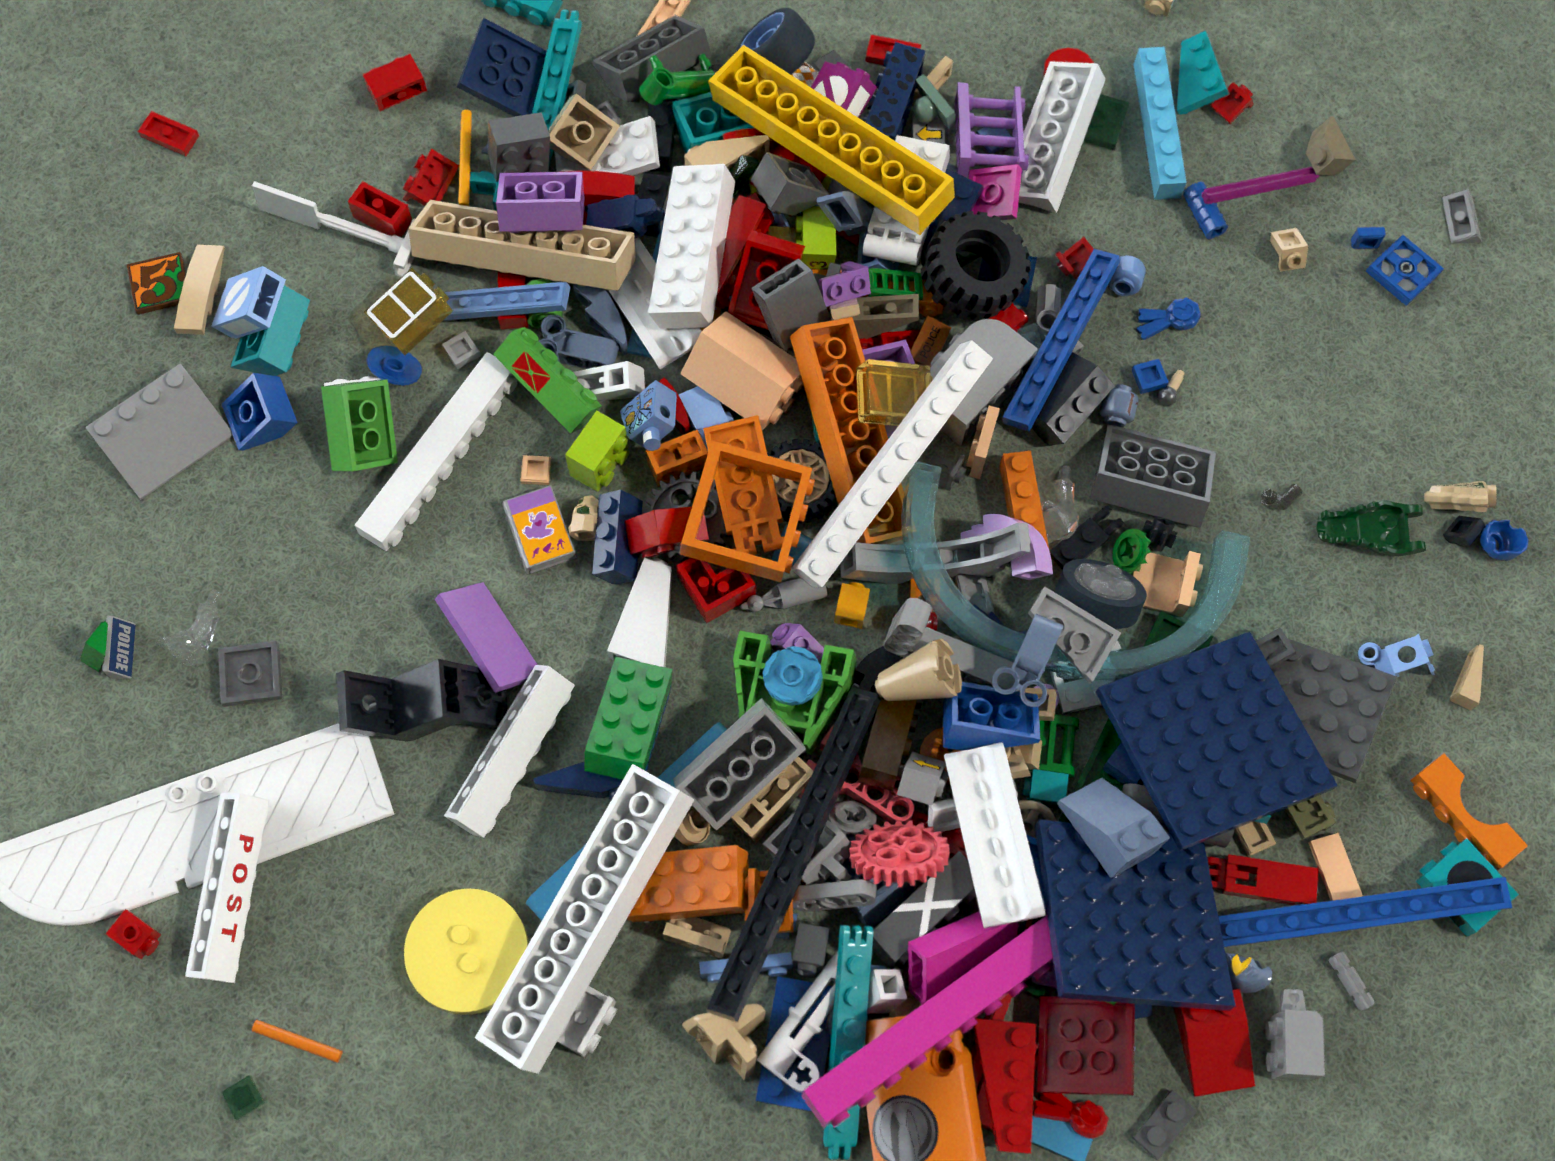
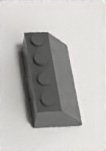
M674 15L592 62L612 93L629 103L641 98L639 88L653 71L649 60L652 55H656L668 71L680 72L700 65L698 60L700 54H705L707 58L712 56L704 27Z

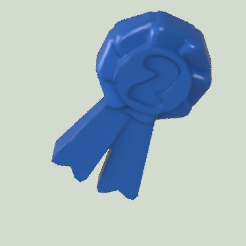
M1186 297L1173 300L1167 310L1141 308L1139 309L1140 316L1138 322L1148 324L1139 326L1137 331L1141 333V339L1145 340L1170 326L1178 330L1194 328L1200 320L1199 306L1196 302Z

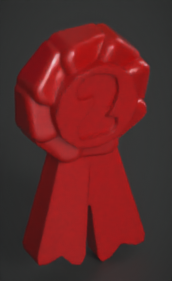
M1042 1093L1040 1096L1041 1101H1034V1117L1070 1122L1074 1131L1081 1136L1094 1139L1102 1136L1106 1130L1108 1116L1105 1114L1102 1106L1096 1105L1090 1100L1074 1104L1063 1094Z

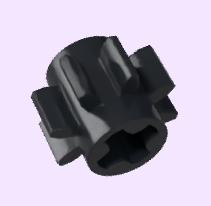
M1157 516L1153 522L1146 520L1142 531L1151 540L1148 547L1160 552L1164 550L1165 546L1172 548L1177 537V532L1172 531L1175 525L1171 521Z

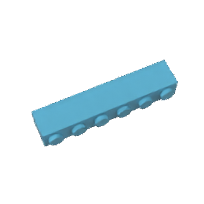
M1165 47L1139 48L1134 62V71L1154 200L1181 198L1186 185V177Z

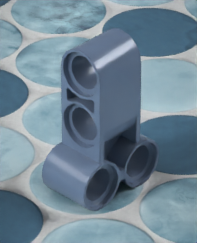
M552 314L543 319L541 329L544 339L539 340V342L545 348L553 351L560 363L571 366L576 364L575 367L584 369L615 363L619 350L617 342L608 338L569 330L566 327L565 320L559 315ZM554 329L561 330L560 332H558V333H556V334H551V333H549L550 331H552V330H554Z
M1035 614L1012 667L1003 666L994 673L992 683L995 690L1000 694L1007 695L1017 689L1020 691L1023 703L1027 706L1037 707L1043 704L1047 697V689L1040 678L1064 625ZM1003 672L1011 673L1015 679L1013 686L1002 688L997 681L999 674ZM1033 684L1038 685L1042 689V696L1034 701L1029 700L1025 695V689Z

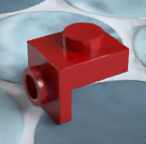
M1082 237L1063 254L1060 251L1055 254L1060 260L1056 265L1065 276L1071 274L1077 279L1094 248L1085 237Z

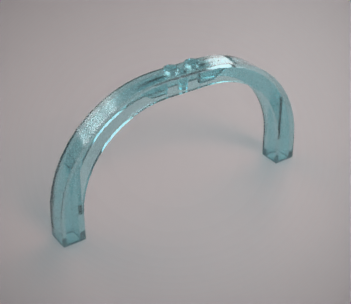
M916 461L908 472L901 514L904 551L913 578L926 602L931 605L937 616L952 631L971 645L1014 662L1026 634L1006 628L985 616L954 585L941 560L934 530L935 501L942 467ZM1222 530L1213 538L1206 585L1201 599L1187 621L1175 633L1159 642L1133 650L1110 651L1094 680H1119L1185 656L1203 644L1219 628L1237 599L1245 574L1250 536ZM1055 645L1043 673L1045 670L1055 672L1057 677L1063 679L1084 678Z

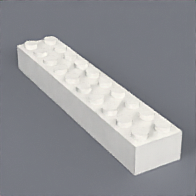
M632 764L475 1037L477 1040L518 1068L539 1074L695 799Z

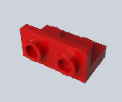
M433 149L426 156L421 154L414 166L418 170L414 177L410 175L402 188L406 191L403 200L408 202L412 198L424 206L430 200L441 202L459 165Z

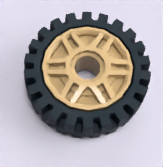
M792 439L790 444L784 441L779 448L775 446L771 449L770 454L767 453L768 456L813 468L810 478L814 479L815 483L811 496L805 495L803 504L808 505L804 521L806 520L809 523L813 522L814 518H822L824 513H828L833 505L836 504L837 498L820 443L814 442L812 445L808 439H803V443H799L798 439ZM772 475L784 521L789 522L799 485L795 484L793 480Z

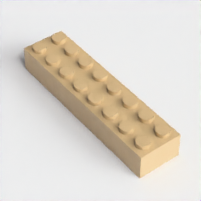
M430 200L408 228L413 257L448 262L454 265L472 266L478 269L496 270L502 273L550 279L555 282L573 283L579 286L603 288L604 290L618 291L636 261L634 233L588 225H583L582 230L572 232L563 230L546 232L520 231L517 233L499 232L497 211Z

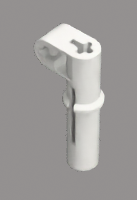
M838 949L796 1007L793 1008L791 1006L788 1009L789 1016L757 1058L761 1065L799 1093H803L804 1089L819 1079L817 1066L801 1054V1052L813 1035L819 1034L822 1031L820 1028L821 1024L834 1008L835 984L794 1039L790 1036L831 980L836 983ZM797 1057L802 1059L798 1069L800 1071H804L806 1068L809 1069L811 1082L803 1081L801 1085L798 1084V1076L794 1072L789 1079L784 1077V1074Z

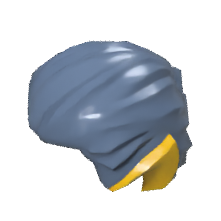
M1225 953L1232 990L1240 989L1241 993H1251L1262 990L1269 985L1272 980L1271 968L1266 967L1262 969L1260 962L1254 961L1251 957L1246 959L1245 957L1238 956V954Z

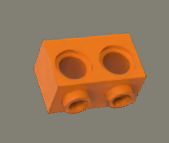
M698 429L662 443L657 450H646L647 464L658 487L661 486L659 482L661 480L666 484L669 483L670 475H673L677 480L680 478L681 472H684L685 476L692 474V472L704 469L708 450Z

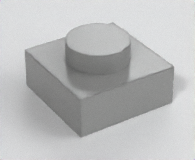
M466 331L442 344L444 351L457 370L481 356L480 351Z

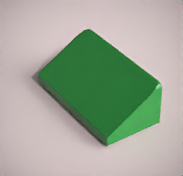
M105 621L100 623L86 641L80 657L81 662L98 672L106 654L108 623Z

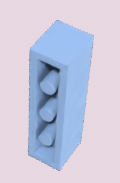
M699 386L679 394L686 409L689 423L693 431L698 429L706 448L707 444L703 428L734 421L729 411L724 412L721 406L723 403Z

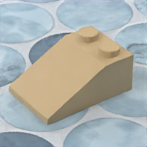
M767 135L709 141L691 148L684 155L685 166L725 164L735 180V186L753 176L766 152L769 153L770 139Z

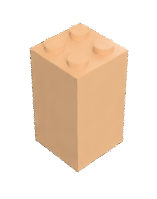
M727 311L701 331L680 373L742 417L747 418L758 415L762 430L770 423L774 425L783 412L787 413L795 401L792 398L794 392L798 393L803 386L797 360Z

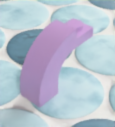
M1001 514L983 515V524L973 525L971 527L972 530L961 532V539L987 534L1018 522H1026ZM1028 524L1031 540L1030 552L1011 561L1012 576L1032 580L1052 575V561L1047 543L1039 531Z

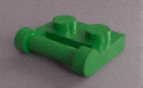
M1054 715V721L1039 720L1040 740L1042 741L1039 770L1069 774L1068 777L1073 778L1075 774V767L1072 766L1075 730L1079 729V719L1070 716ZM1056 727L1064 728L1061 764L1053 763Z

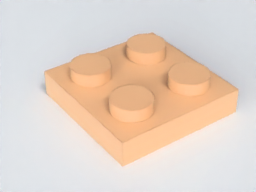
M989 406L987 414L980 415L966 465L971 468L969 477L977 479L981 477L1000 408Z

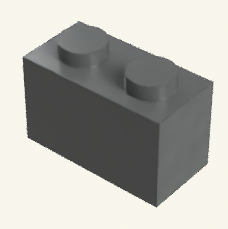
M799 923L792 959V969L798 970L797 975L815 978L816 974L821 973L824 968L830 928Z

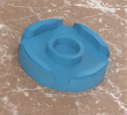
M797 646L787 647V649L778 650L773 653L767 660L763 671L764 684L770 696L781 704L791 706L804 704L812 699L819 691L823 679L821 665L816 656L807 649Z

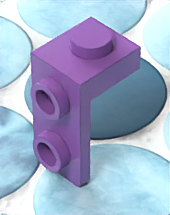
M849 261L841 264L842 273L819 279V289L826 307L871 294L868 267Z
M785 623L775 629L772 634L773 638L770 641L773 650L777 652L791 646L805 648L816 656L821 665L824 648L801 624Z

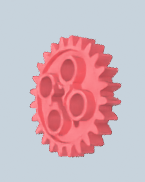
M911 820L906 825L902 824L901 821H896L895 825L885 821L884 827L874 824L873 830L863 829V835L856 834V840L851 841V848H849L851 868L856 869V874H863L864 880L874 878V884L885 881L886 887H889L893 882H897L899 887H902L904 882L915 886V880L926 883V876L936 878L937 872H944V866L948 865L949 844H947V838L942 837V832H934L933 826L924 829V823L914 826Z

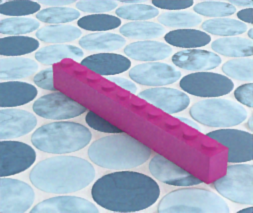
M1047 915L804 1089L801 1096L823 1128L829 1124H832L835 1128L850 1117L847 1111L857 1104L860 1109L876 1098L873 1093L881 1086H884L886 1090L892 1087L902 1078L899 1073L907 1067H910L912 1071L927 1060L925 1054L933 1048L937 1052L941 1051L952 1042L950 1036L960 1030L964 1034L978 1023L975 1019L983 1012L989 1016L1003 1005L1000 1000L1006 995L1010 994L1013 998L1027 987L1024 982L1032 976L1038 980L1052 969L1049 964L1053 962Z

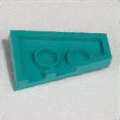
M1206 30L1181 42L1177 112L1179 115L1187 114L1229 95Z

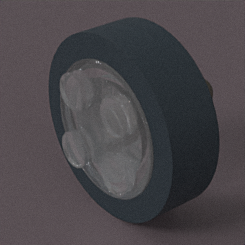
M1076 559L1066 563L1055 589L1056 594L1114 629L1133 626L1139 618L1147 597L1144 586L1134 576L1117 566L1092 559Z

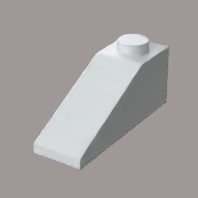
M629 361L574 372L577 376V381L584 388L591 390L596 395L597 400L632 398L645 389L644 368Z

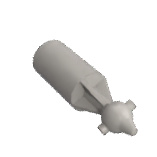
M797 578L776 584L762 597L752 595L740 606L741 609L752 612L760 611L763 606L785 609L827 597V590L825 584L823 587H812L802 578Z

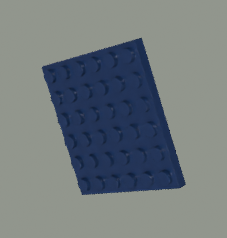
M1250 632L1100 686L1096 690L1102 706L1179 851L1331 791L1337 786Z
M1040 819L1034 826L1059 998L1230 1011L1236 1006L1203 842L1179 851L1171 834L1167 833L1170 839L1152 856L1110 878L1071 823Z

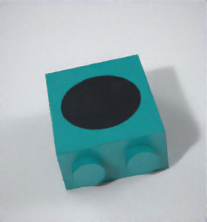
M1466 838L1458 844L1453 840L1440 851L1443 857L1438 862L1431 859L1420 868L1419 871L1423 875L1416 882L1422 888L1501 878L1502 876ZM1507 882L1510 899L1512 901L1519 894ZM1501 910L1452 916L1449 918L1468 937L1480 930Z

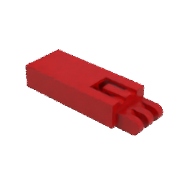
M1228 854L1225 859L1207 857L1208 865H1215V869H1209L1210 876L1215 877L1214 881H1212L1213 889L1222 890L1224 895L1295 906L1316 903L1318 868L1231 854ZM1249 873L1257 874L1255 877L1256 887L1235 883L1236 878L1247 881Z

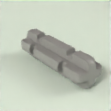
M1339 952L1332 956L1329 962L1334 971L1338 970L1339 974L1337 975L1349 995L1354 996L1355 1000L1353 1002L1358 1010L1363 1011L1373 1006L1375 1003L1369 992H1365L1366 986L1355 968L1349 966L1350 960L1344 952Z

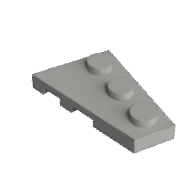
M1047 587L1042 589L1028 612L1032 619L1035 614H1039L1064 625L1055 645L1086 681L1091 684L1121 632Z

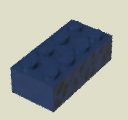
M895 42L892 52L887 51L883 64V67H885L884 73L880 72L878 75L876 95L873 94L869 100L868 110L870 111L868 116L864 115L862 119L894 141L897 135L902 136L913 105L914 93L917 89L916 79L923 73L926 50Z

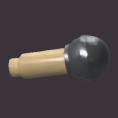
M1177 370L1168 385L1159 391L1157 398L1161 405L1172 406L1176 402L1177 390L1184 379V372L1182 370Z

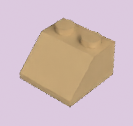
M574 94L568 99L548 129L550 148L562 157L588 170H592L620 125L578 94Z

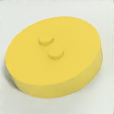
M480 889L450 891L429 902L413 920L404 946L406 971L415 989L435 1007L460 1015L482 1013L492 1009L529 945V939L520 917L502 898Z

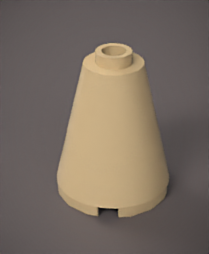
M942 638L933 640L880 672L878 680L875 682L877 693L887 701L952 698L957 696L956 693H960L962 689V679L959 665H953L950 656L954 655L952 648Z

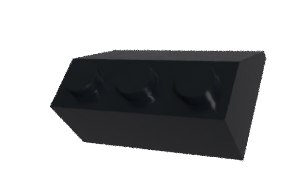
M1072 352L1037 416L1032 429L1048 446L1064 444L1115 385L1098 365Z

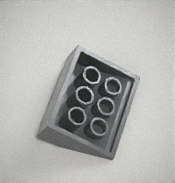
M1108 424L1093 480L1090 499L1200 528L1210 504L1216 452Z

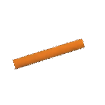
M256 1020L252 1027V1032L337 1063L343 1053L339 1049L260 1020Z

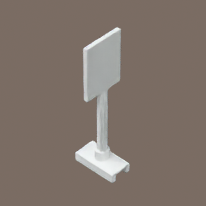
M254 181L252 188L259 210L319 229L322 223L327 227L387 247L389 251L398 253L393 263L395 275L404 277L408 273L414 259L411 251L409 231H407L405 238L396 235L389 236L329 214H322L318 212L315 202Z

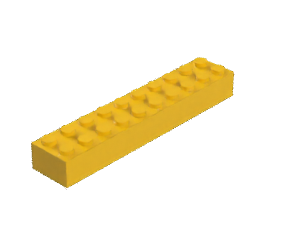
M745 45L708 80L713 101L918 235H921L955 198L954 178Z

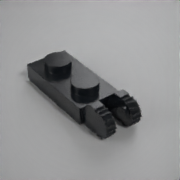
M1106 505L1093 518H1088L1050 550L1051 558L1062 569L1066 563L1072 560L1086 559L1107 542L1109 536L1117 531L1124 522L1118 518L1103 531L1097 524L1101 520L1106 519L1112 511Z

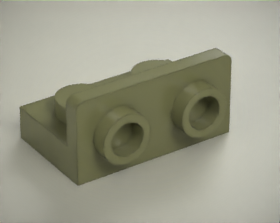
M1321 795L1284 809L1302 840L1322 830L1325 831L1336 823L1333 808L1328 802L1323 801Z

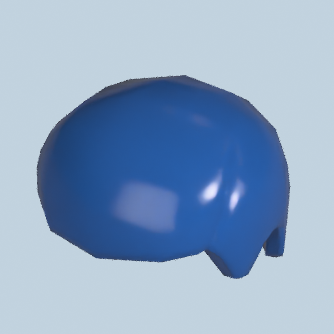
M1510 520L1490 521L1485 525L1480 536V544L1483 550L1490 557L1499 561L1514 559L1527 550L1529 542L1526 531L1523 528H1513L1510 525ZM1495 539H1496V540L1498 541V543H1499V548H1498V550H1497V548H1496V541H1495Z

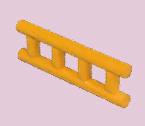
M470 110L461 111L458 205L469 206L472 124V112Z

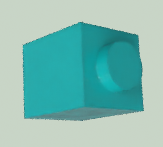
M1033 769L1031 776L1024 778L1022 795H1026L1027 800L1042 803L1046 807L1061 809L1057 802L1067 795L1069 774Z

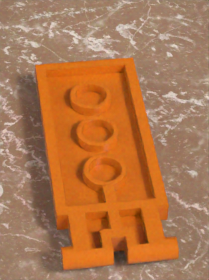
M758 415L703 428L708 452L713 440L768 456ZM719 460L714 479L727 535L733 534L736 547L733 550L757 555L756 545L759 544L763 545L764 553L781 549L785 536L781 537L778 523H782L783 518L773 476Z

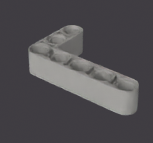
M909 598L905 601L894 616L884 642L886 650L905 658L933 640L942 638L954 652L950 659L953 665H959L962 682L993 687L992 679L996 670L1003 666L1012 667L1014 663L926 627L932 607L927 602L917 598ZM1008 672L999 674L997 678L998 684L1002 688H1010L1015 683L1013 675Z

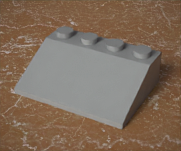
M181 363L85 427L140 500L233 437L231 429Z

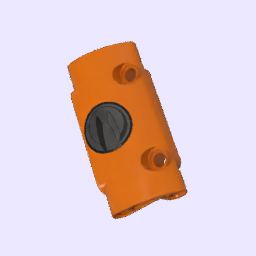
M907 1015L866 1021L865 1046ZM960 1030L950 1036L952 1042L944 1049L937 1052L933 1048L925 1054L927 1060L918 1068L912 1071L910 1067H907L899 1073L902 1078L892 1087L886 1090L884 1086H881L873 1092L876 1098L866 1105L873 1161H986L972 1056L968 1048L961 1041L963 1036ZM951 1054L953 1055V1058H954V1059H953V1065H952L951 1062H950V1055H951Z

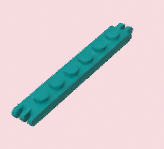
M563 9L560 18H555L532 112V114L542 112L547 129L550 128L564 106L582 28V22L579 20V11L572 10L569 19V10ZM551 148L549 149V166L553 153Z
M841 925L829 1071L865 1046L873 943L872 926H864L863 935L861 926H852L851 938L850 927L848 925ZM858 1104L847 1111L850 1117L835 1128L832 1124L824 1128L823 1143L825 1147H829L828 1157L830 1160L838 1159L839 1147H841V1159L849 1160L851 1147H856L860 1112Z

